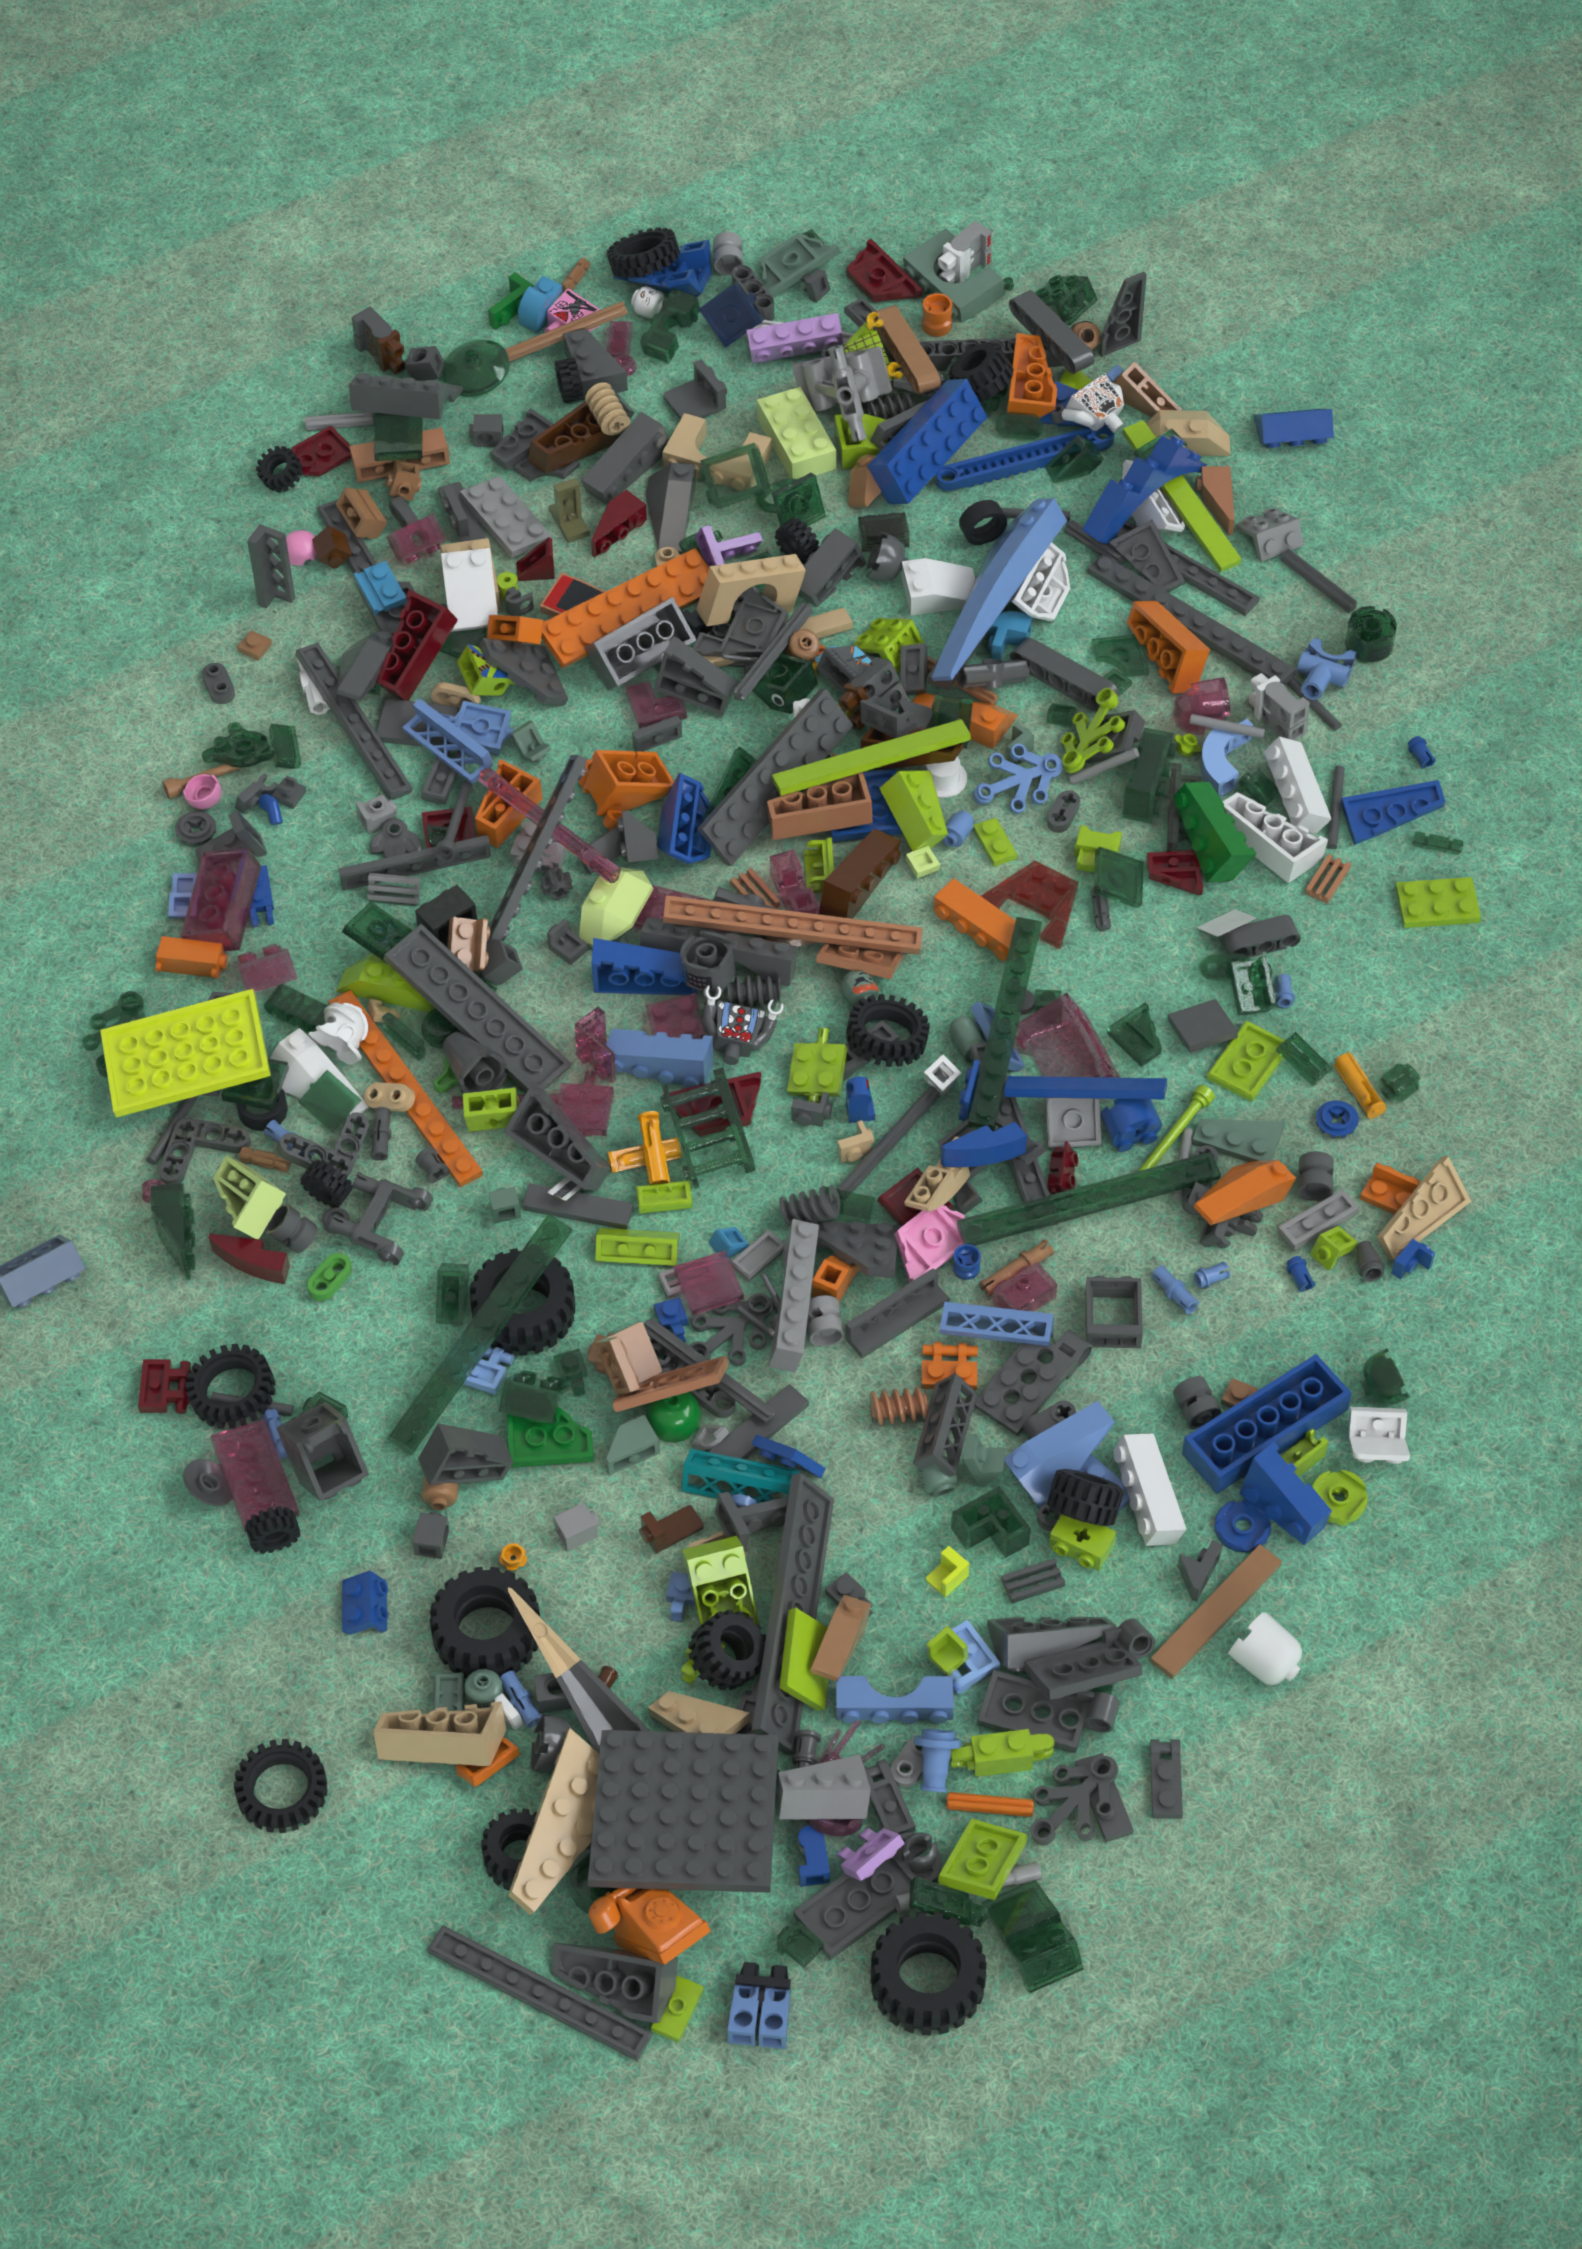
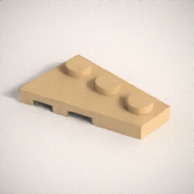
M671 1691L665 1693L648 1707L649 1715L674 1732L736 1734L751 1722L749 1712Z

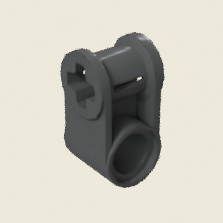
M1068 1401L1056 1402L1042 1412L1029 1417L1023 1423L1022 1428L1031 1439L1075 1414L1076 1409Z

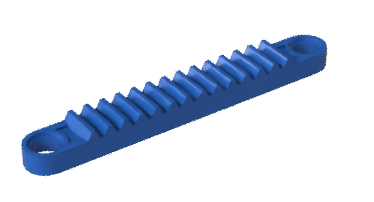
M1104 425L1097 431L1087 427L945 465L936 472V485L944 491H952L967 486L974 487L975 484L981 485L984 482H992L993 479L1008 478L1012 474L1014 476L1018 475L1019 472L1026 473L1028 470L1034 471L1038 467L1041 469L1045 468L1046 465L1053 466L1055 463H1063L1064 460L1068 462L1072 458L1079 459L1083 455L1086 457L1090 453L1110 448L1114 443L1115 433L1107 425ZM1105 434L1108 438L1102 440L1097 438V435ZM949 475L952 476L954 479L951 481H945L942 479V477Z

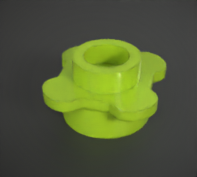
M1188 733L1184 736H1175L1176 750L1182 756L1191 757L1195 752L1200 753L1202 751V746L1197 743L1198 741L1193 734Z

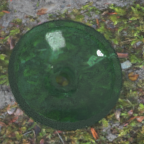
M485 339L472 340L459 345L446 357L441 375L445 384L463 386V391L459 396H479L492 391L503 382L510 368V360L506 350L499 343Z

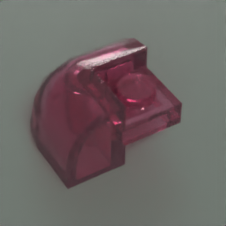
M1224 677L1192 683L1191 689L1184 692L1181 696L1176 695L1173 719L1180 729L1193 735H1204L1205 727L1190 724L1191 714L1226 721V716H1230V699Z

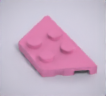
M945 1205L930 1212L922 1210L895 1233L909 1283L932 1268L937 1270L954 1256L956 1248L963 1244H969L987 1229L986 1225L983 1223L977 1225L965 1219L964 1214L949 1210Z

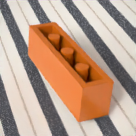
M953 878L934 896L933 911L941 920L946 919L955 926L957 931L962 934H968L980 947H986L994 952V955L999 960H1005L1013 965L1032 947L1033 932L956 879Z

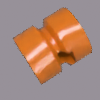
M930 294L923 300L922 329L930 336L940 337L951 331L953 304L952 300L945 294Z

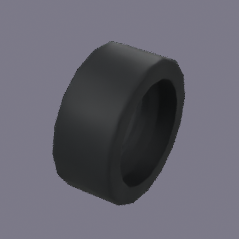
M982 500L972 504L962 513L959 519V527L969 543L982 545L996 540L1005 531L1007 518L997 502ZM993 517L985 525L974 528L983 519Z
M259 1079L251 1081L240 1089L236 1097L239 1119L244 1126L252 1130L264 1131L267 1128V1124L272 1120L281 1124L286 1118L288 1106L285 1092L278 1083L272 1080ZM263 1095L275 1098L278 1103L273 1110L264 1114H253L247 1111L246 1108L250 1100Z

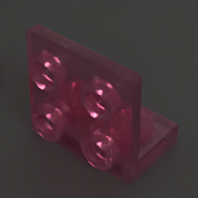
M277 944L263 947V952L259 954L252 953V951L237 956L238 960L233 961L234 967L240 971L245 990L253 989L254 992L297 979L289 950Z
M597 1006L575 1023L576 1055L582 1063H589L599 1078H606L613 1084L616 1081L614 1052L605 1045L607 1042L605 1012Z

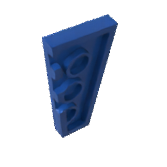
M1439 780L1344 797L1340 803L1353 843L1356 845L1442 808L1446 801Z

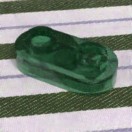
M1004 412L997 418L996 430L1003 437L1036 439L1043 431V422L1035 414ZM1010 420L1012 426L1006 427L1004 421ZM1029 422L1035 423L1036 427L1034 429H1029L1027 427V424Z
M1242 953L1210 954L1201 960L1199 970L1201 975L1210 981L1240 980L1249 976L1252 971V962L1248 956ZM1237 961L1242 963V968L1239 971H1236L1233 967ZM1214 962L1217 968L1214 972H1209L1208 965Z

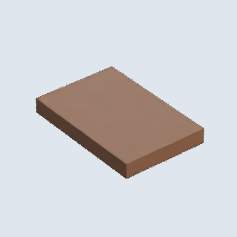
M824 943L817 954L816 962L853 971H865L870 975L892 979L903 961L904 953Z

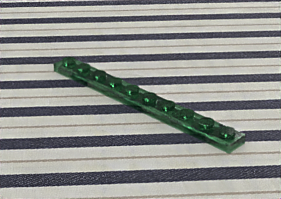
M1022 917L1016 918L970 1110L968 1128L979 1129L987 1125L994 1132L1042 921Z
M1207 1152L957 1220V1228L963 1244L976 1246L1189 1188L1195 1182L1203 1184L1218 1180L1221 1173L1212 1152Z
M548 1213L387 1440L410 1456L415 1452L573 1231L571 1227Z

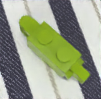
M1029 1729L971 1736V1742L964 1743V1747L951 1750V1767H967L968 1770H974V1775L978 1777L1033 1770V1762L1043 1761V1759L1047 1760L1052 1757L1055 1740L1048 1733L1030 1735Z

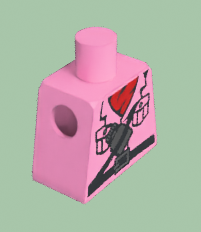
M568 288L548 309V327L545 328L544 332L587 316L600 309Z

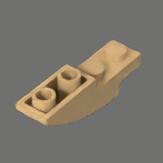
M940 1160L936 1166L929 1165L905 1200V1206L928 1212L943 1206L959 1191L969 1178V1167H943L940 1164Z

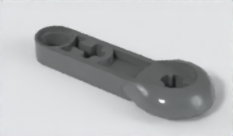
M650 1339L656 1356L664 1355V1360L658 1359L662 1368L661 1373L688 1366L655 1340ZM715 1385L707 1386L706 1392L704 1390L697 1392V1389L689 1391L697 1399L700 1406L716 1417L727 1418L735 1411L736 1401ZM724 1399L729 1401L731 1406L726 1410H720L715 1406L716 1402Z

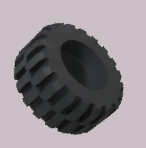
M518 1248L510 1249V1253L504 1254L500 1252L496 1254L494 1260L488 1259L482 1264L483 1270L478 1269L473 1276L474 1281L470 1284L469 1289L472 1319L475 1329L479 1331V1336L483 1341L487 1342L489 1340L491 1347L494 1349L495 1347H502L504 1352L513 1354V1351L519 1352V1355H528V1351H535L536 1354L543 1352V1347L547 1345L549 1348L556 1345L558 1337L563 1339L566 1336L568 1328L572 1326L574 1321L573 1281L570 1279L569 1271L561 1265V1261L556 1257L550 1259L549 1253L541 1250L539 1253H536L532 1248H525V1251H518ZM519 1289L535 1290L547 1297V1300L541 1307L524 1314L508 1312L498 1305L505 1295Z
M491 1566L490 1570H483V1567H475L474 1572L467 1573V1570L458 1573L456 1580L450 1578L444 1583L445 1590H438L435 1595L436 1602L431 1604L430 1609L432 1639L435 1651L439 1654V1659L444 1665L449 1663V1668L452 1672L459 1673L463 1671L464 1678L467 1679L476 1670L488 1669L493 1670L501 1677L510 1670L517 1673L521 1670V1662L528 1664L533 1658L532 1651H537L539 1646L508 1592V1587L512 1588L540 1617L536 1595L532 1589L528 1588V1583L523 1578L519 1577L516 1580L515 1573L509 1570H505L502 1573L499 1567ZM485 1607L501 1609L513 1619L511 1625L504 1633L491 1639H474L465 1635L459 1629L461 1621L469 1613Z
M926 1911L917 1912L916 1918L911 1919L909 1915L900 1918L898 1926L895 1923L890 1924L886 1928V1936L880 1935L876 1941V1950H873L871 1957L870 1983L872 1984V1995L874 2000H878V2008L883 2015L889 2013V2021L895 2026H898L900 2022L904 2023V2031L914 2033L915 2028L922 2029V2035L931 2036V2030L938 2029L939 2034L948 2033L949 2025L953 2024L955 2028H959L965 2023V2016L971 2018L977 2010V2004H981L984 1996L987 1964L986 1956L982 1953L983 1946L979 1939H973V1931L968 1926L961 1928L960 1920L954 1917H950L949 1920L944 1919L943 1913L934 1912V1916H926ZM935 1953L945 1957L954 1965L957 1970V1978L951 1986L943 1991L922 1993L904 1983L900 1977V1967L907 1959L914 1955Z

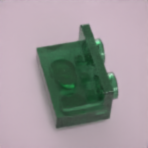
M1260 956L1256 961L1234 962L1228 966L1238 1015L1265 1013L1276 1005L1277 993L1272 987L1271 965L1267 963L1266 956Z

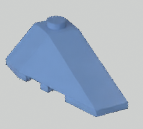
M1096 1401L1024 1442L1007 1455L1004 1462L1040 1508L1047 1503L1056 1470L1071 1469L1081 1471L1085 1466L1084 1462L1092 1451L1098 1448L1115 1424V1421L1099 1401Z

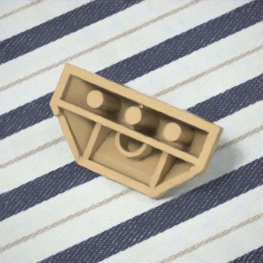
M1159 410L1146 423L1157 440L1160 439L1161 435L1171 437L1173 434L1185 441L1183 444L1185 447L1199 455L1230 456V435L1207 411Z

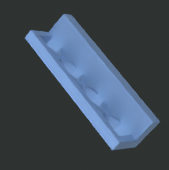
M420 698L413 704L416 715L402 727L403 731L473 785L493 766L490 753L483 746ZM421 721L427 725L426 732H415L413 730ZM431 737H443L444 745L433 746L431 744ZM448 751H461V758L450 759ZM476 763L480 766L473 774H469L465 770V764Z
M944 1302L939 1330L940 1334L1049 1346L1050 1338H1053L1054 1314ZM1032 1331L1038 1336L1032 1335L1030 1332Z

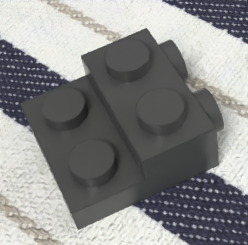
M1135 710L1107 714L1099 727L1107 723L1113 716H1120L1125 722V727L1118 733H1114L1111 730L1104 735L1114 743L1110 752L1104 754L1100 751L1085 762L1090 764L1105 761L1131 750L1132 744L1141 740L1145 725L1144 719ZM1099 739L1089 744L1088 748L1096 744Z

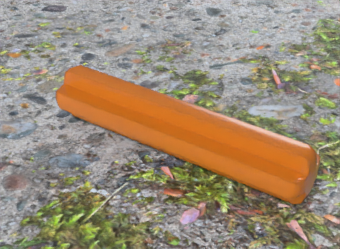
M949 1792L947 1794L946 1806L949 1810L1031 1817L1034 1810V1801L1025 1798Z

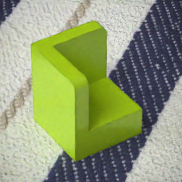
M948 1626L926 1644L928 1659L946 1676H950L969 1659L967 1644Z

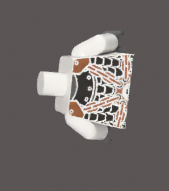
M1104 373L1073 394L1066 406L1067 409H1064L1062 405H1058L1056 407L1057 412H1051L1052 421L1057 424L1065 420L1089 427L1093 431H1097L1104 425H1107L1113 433H1116L1124 426V423L1118 417L1124 406L1122 389L1119 385L1110 382Z

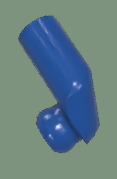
M270 794L261 795L258 804L261 809L268 813L270 824L277 825L283 823L278 800Z

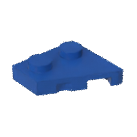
M757 1434L752 1442L753 1446L761 1450L759 1455L774 1462L777 1458L780 1460L779 1463L791 1469L797 1467L819 1478H822L825 1467L797 1449Z

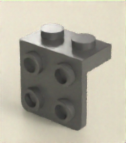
M701 359L694 362V380L665 392L664 400L680 420L684 413L705 418L726 408L727 388L723 381L717 379L713 369L710 366L708 367Z

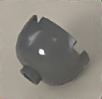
M880 532L876 538L880 543L876 547H872L868 559L867 569L872 567V570L866 575V578L885 582L893 580L900 571L902 572V561H908V558H905L904 545L897 537Z
M540 1715L534 1733H538L536 1742H532L530 1767L534 1772L553 1773L555 1761L561 1751L566 1731L569 1728L574 1731L571 1724L565 1719L554 1715Z

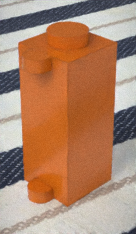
M162 936L156 954L155 970L156 972L164 971L217 979L220 978L222 969L225 970L227 968L228 955L224 954L222 943Z

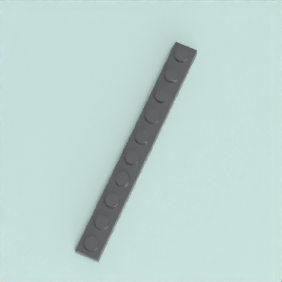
M1104 554L1088 567V574L1133 602L1158 601L1205 645L1255 675L1262 673L1268 679L1276 675L1284 685L1296 675L1295 667Z

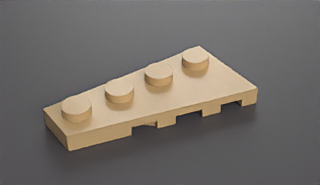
M1442 1156L1377 1236L1388 1259L1395 1260L1412 1239L1417 1242L1421 1241L1472 1202L1449 1156Z

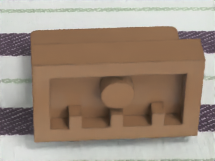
M637 1322L595 1343L615 1394L631 1393L640 1388L639 1383L662 1372L661 1365L643 1322Z

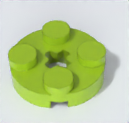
M1347 1470L1330 1473L1331 1471L1324 1472L1315 1480L1312 1487L1332 1510L1328 1522L1345 1526L1349 1522L1360 1518L1368 1502L1366 1486L1363 1480ZM1332 1494H1345L1344 1501L1335 1500Z

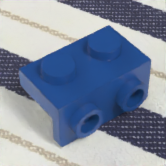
M370 1570L342 1580V1631L347 1635L354 1634L371 1627L381 1633L387 1631L388 1586L386 1580Z

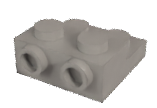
M524 822L520 835L517 834L510 852L511 865L518 867L538 824ZM555 827L552 833L554 836L549 848L544 850L541 856L543 861L538 871L545 874L551 868L557 867L562 869L574 837L573 831Z

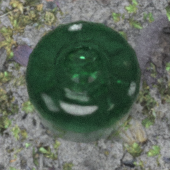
M1397 1063L1381 1076L1380 1081L1383 1087L1380 1091L1389 1101L1395 1099L1398 1102H1404L1418 1091L1420 1076L1408 1063L1405 1065Z

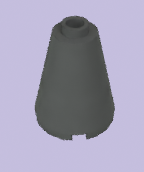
M461 1032L452 1033L445 1039L443 1051L463 1093L498 1090L502 1086L507 1076L505 1073L507 1063L500 1054Z

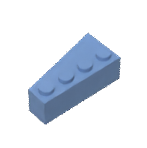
M612 1029L603 1052L604 1068H608L615 1073L626 1072L638 1078L644 1079L648 1077L657 1079L664 1084L674 1083L683 1085L686 1088L707 1084L714 1066L713 1037L703 1035L702 1039H692L691 1034H681L680 1038L669 1037L665 1032H657L653 1036H648L644 1031Z

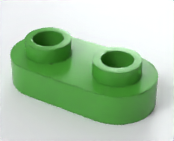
M334 1253L324 1260L308 1279L307 1287L311 1298L317 1301H325L336 1293L352 1273L349 1257L342 1253ZM336 1268H342V1269H343V1270L340 1271V1272H335V1271H334V1269H336ZM319 1287H326L325 1290H317Z

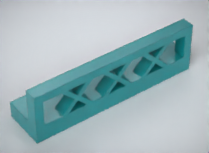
M690 1448L684 1462L681 1491L718 1498L719 1493L728 1492L721 1490L716 1485L718 1481L722 1480L727 1481L732 1486V1489L729 1490L730 1495L741 1494L749 1496L743 1488L747 1486L755 1487L760 1494L755 1497H749L755 1499L757 1503L774 1500L770 1494L775 1491L786 1493L787 1497H789L792 1475L798 1474L800 1471ZM690 1474L700 1476L706 1483L701 1486L690 1484Z

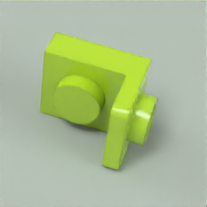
M1337 1226L1319 1235L1310 1255L1327 1270H1331L1339 1257L1355 1250L1358 1242L1340 1226Z

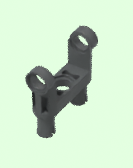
M358 1172L352 1184L353 1188L372 1195L373 1199L361 1221L355 1223L335 1214L333 1216L334 1219L330 1222L329 1230L349 1237L353 1244L377 1253L383 1262L387 1263V1261L393 1262V1265L397 1266L404 1256V1252L394 1244L395 1241L375 1234L381 1220L392 1201L414 1210L418 1208L426 1211L433 1201V1196L428 1191L419 1187L410 1190L386 1179L378 1181Z

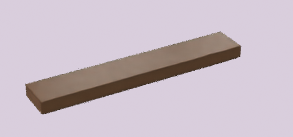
M1259 1544L1151 1657L1150 1662L1173 1679L1281 1566L1282 1560Z

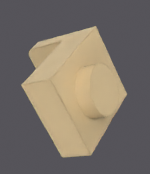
M862 1120L857 1122V1135L837 1141V1155L841 1163L858 1161L862 1156L868 1155L871 1151L874 1137L871 1129H866Z

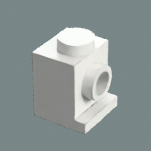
M942 1055L924 1072V1080L930 1086L935 1087L939 1091L940 1096L943 1097L957 1084L958 1077L962 1073Z

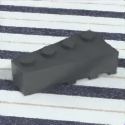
M641 412L582 478L581 481L585 491L608 505L609 501L622 493L663 457L662 452L668 443L663 425Z

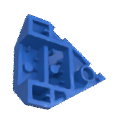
M709 239L680 246L679 258H676L674 263H670V266L662 267L663 270L659 272L654 270V274L649 275L645 273L644 277L637 275L632 279L630 277L622 279V277L618 278L616 275L614 278L641 286H648L679 298L687 296L688 298L698 297L702 294L711 276Z

